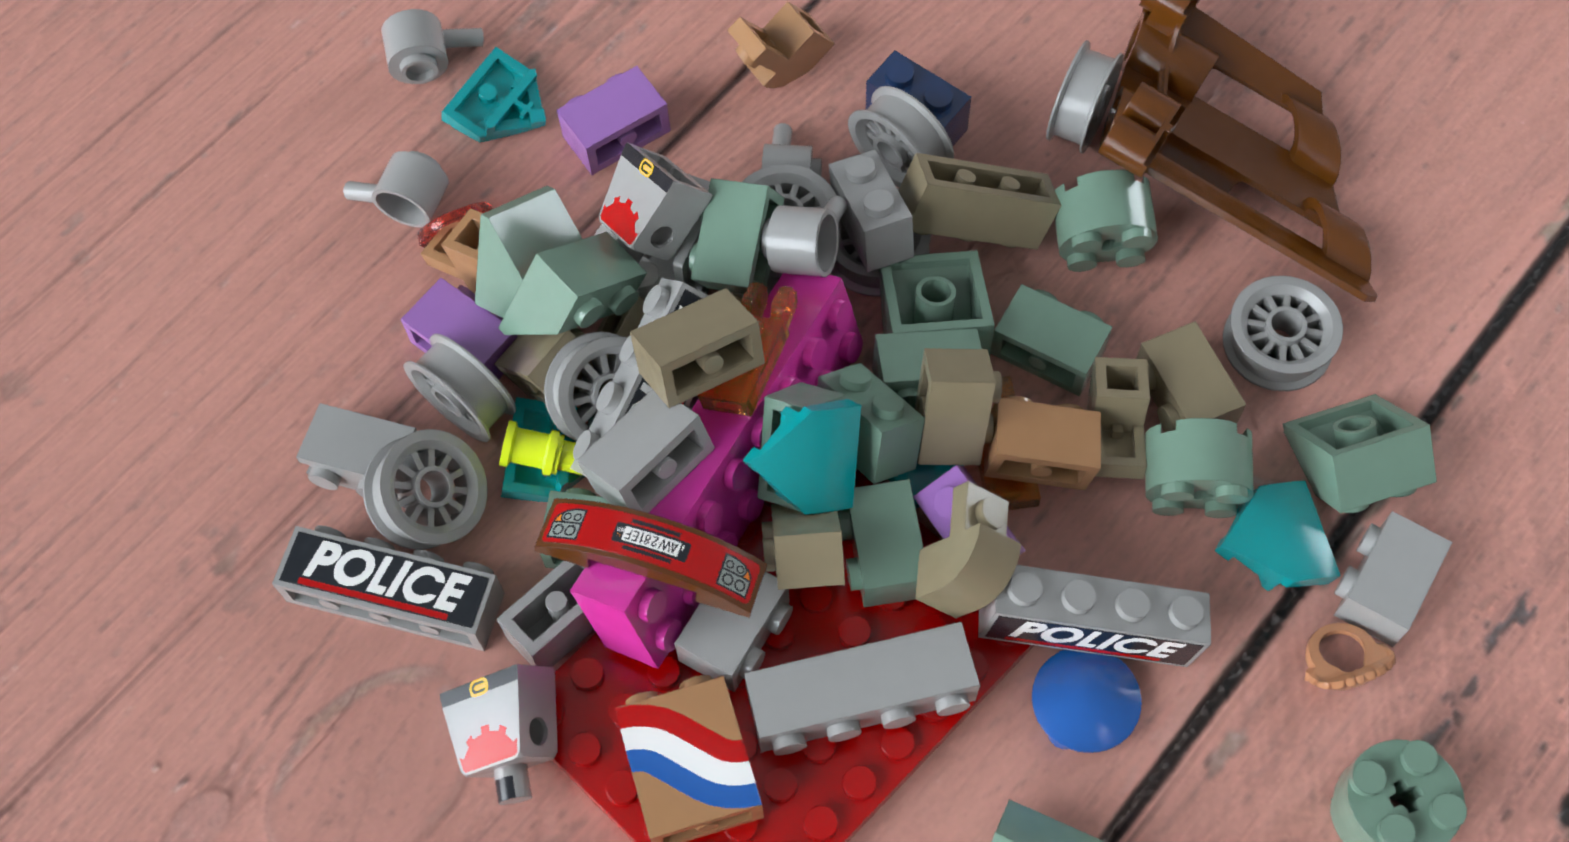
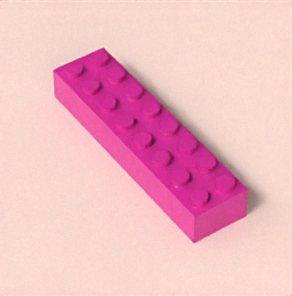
M782 274L754 316L759 322L765 363L702 393L691 410L699 415L715 449L675 486L649 514L687 525L737 547L747 527L759 517L764 505V500L758 498L759 474L753 471L743 459L753 447L761 449L765 396L799 382L817 386L819 376L850 366L851 363L857 361L861 354L863 339L860 335L843 280L840 277L833 275L819 277ZM591 560L588 568H584L570 589L571 594L606 648L659 669L667 654L675 649L676 640L700 604L696 602V592Z

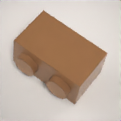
M1021 396L1001 398L999 403L994 404L990 412L994 422L993 440L991 444H984L985 477L1086 490L1101 469V412L1084 410L1076 404L1069 403L1057 406L1035 403Z

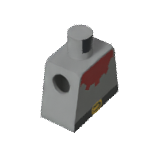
M626 142L600 210L599 221L617 237L616 241L638 264L644 254L662 260H669L673 258L713 195L667 157Z
M515 664L441 693V705L461 773L465 777L495 778L499 805H509L530 800L532 793L528 768L554 759L558 752L554 667Z

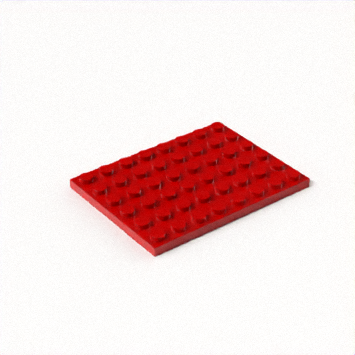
M856 468L855 487L875 485ZM764 500L763 509L759 517L749 524L737 545L738 548L763 562L762 522L772 521L771 504H775ZM918 521L923 548L940 541L935 534ZM851 540L842 541L845 585L789 589V605L793 606L791 616L781 633L775 635L771 632L761 648L765 652V657L759 670L962 622L980 683L976 700L969 702L970 707L956 714L939 716L937 710L915 715L916 720L899 728L885 729L883 724L880 723L861 728L862 733L849 740L830 742L828 736L806 741L807 747L798 752L787 755H775L773 750L761 752L745 679L743 678L735 692L729 689L728 692L761 799L764 818L687 842H848L1035 645L979 638V610L959 618H954L916 599L863 607L861 591H851L848 580L846 559L854 558ZM776 571L768 572L771 575L777 577ZM595 633L555 671L558 752L552 760L633 842H651L615 708L626 705V700L638 693L656 691L658 695L678 690L680 689L679 685L683 681L703 674L678 661L676 648L667 654L659 669L606 648L597 633Z

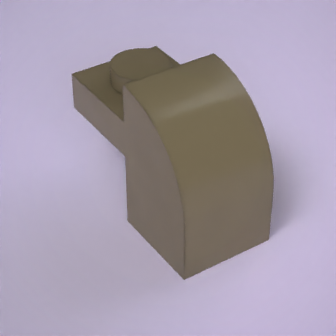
M1095 357L1087 410L1101 412V469L1095 477L1144 479L1147 467L1144 423L1150 402L1147 359Z
M970 481L953 488L950 536L920 549L916 600L954 618H959L987 606L999 596L1015 571L1021 551V543L1006 536L1008 501Z

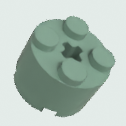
M1103 170L1077 177L1078 186L1066 192L1064 184L1055 189L1061 203V207L1054 219L1059 255L1067 261L1068 270L1084 272L1095 268L1097 262L1116 261L1117 266L1128 268L1138 266L1146 261L1145 252L1153 248L1158 241L1150 182L1146 177L1143 176L1142 182L1135 181L1134 174L1127 170Z
M1189 418L1176 420V430L1161 433V424L1151 427L1145 433L1147 463L1145 497L1152 502L1153 513L1163 516H1174L1184 513V508L1204 509L1205 516L1210 518H1230L1237 515L1238 505L1244 504L1253 498L1252 431L1246 428L1243 434L1237 433V423L1212 418Z
M1388 740L1377 743L1365 750L1342 772L1331 798L1330 813L1335 830L1343 842H1449L1464 823L1467 817V807L1458 776L1432 745L1421 740ZM1390 799L1397 800L1401 806L1394 807Z

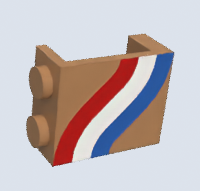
M709 675L692 677L683 681L679 685L680 689L661 695H658L656 691L638 693L628 698L626 705L615 708L651 842H687L764 818L761 799L724 676L712 679Z

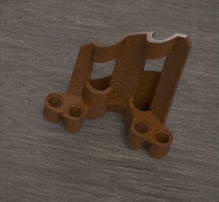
M1141 0L1139 6L1143 10L1124 53L1121 68L1123 72L1115 100L1103 128L1100 139L1101 147L1098 153L1139 178H1142L1145 173L1363 302H1375L1378 295L1369 283L1371 276L1369 241L1363 228L1357 222L1340 213L1333 186L1339 176L1341 146L1335 125L1328 117L1323 115L1322 92L1198 9L1196 6L1200 0ZM1211 69L1220 71L1292 114L1294 140L1290 151L1195 96ZM1243 181L1323 229L1322 249L1231 196L1229 192L1235 185Z

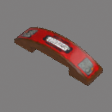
M554 498L534 546L535 552L587 568L591 560L696 592V602L748 618L751 616L767 569L765 562L746 551L687 525L635 509L579 499Z

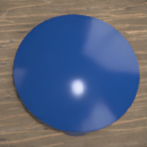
M1062 650L1054 654L1042 665L1032 687V706L1036 719L1048 735L1050 742L1060 749H1070L1083 753H1096L1112 749L1131 735L1140 717L1142 700L1138 682L1132 671L1118 657Z

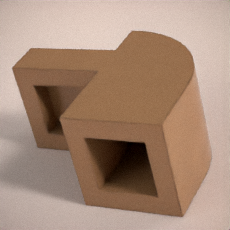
M788 1L763 29L739 17L727 30L739 44L735 51L740 59L766 88L783 87L806 74L835 45L809 13Z
M470 208L460 222L449 218L420 254L429 266L464 280L469 290L475 293L480 216L483 213Z

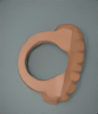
M1347 623L1328 624L1315 631L1307 642L1305 660L1309 668L1306 670L1305 680L1322 689L1350 690L1362 686L1390 671L1396 663L1395 653L1386 644L1376 643L1366 631L1355 625ZM1333 634H1344L1354 638L1363 648L1364 666L1351 672H1344L1340 668L1329 664L1320 654V642Z

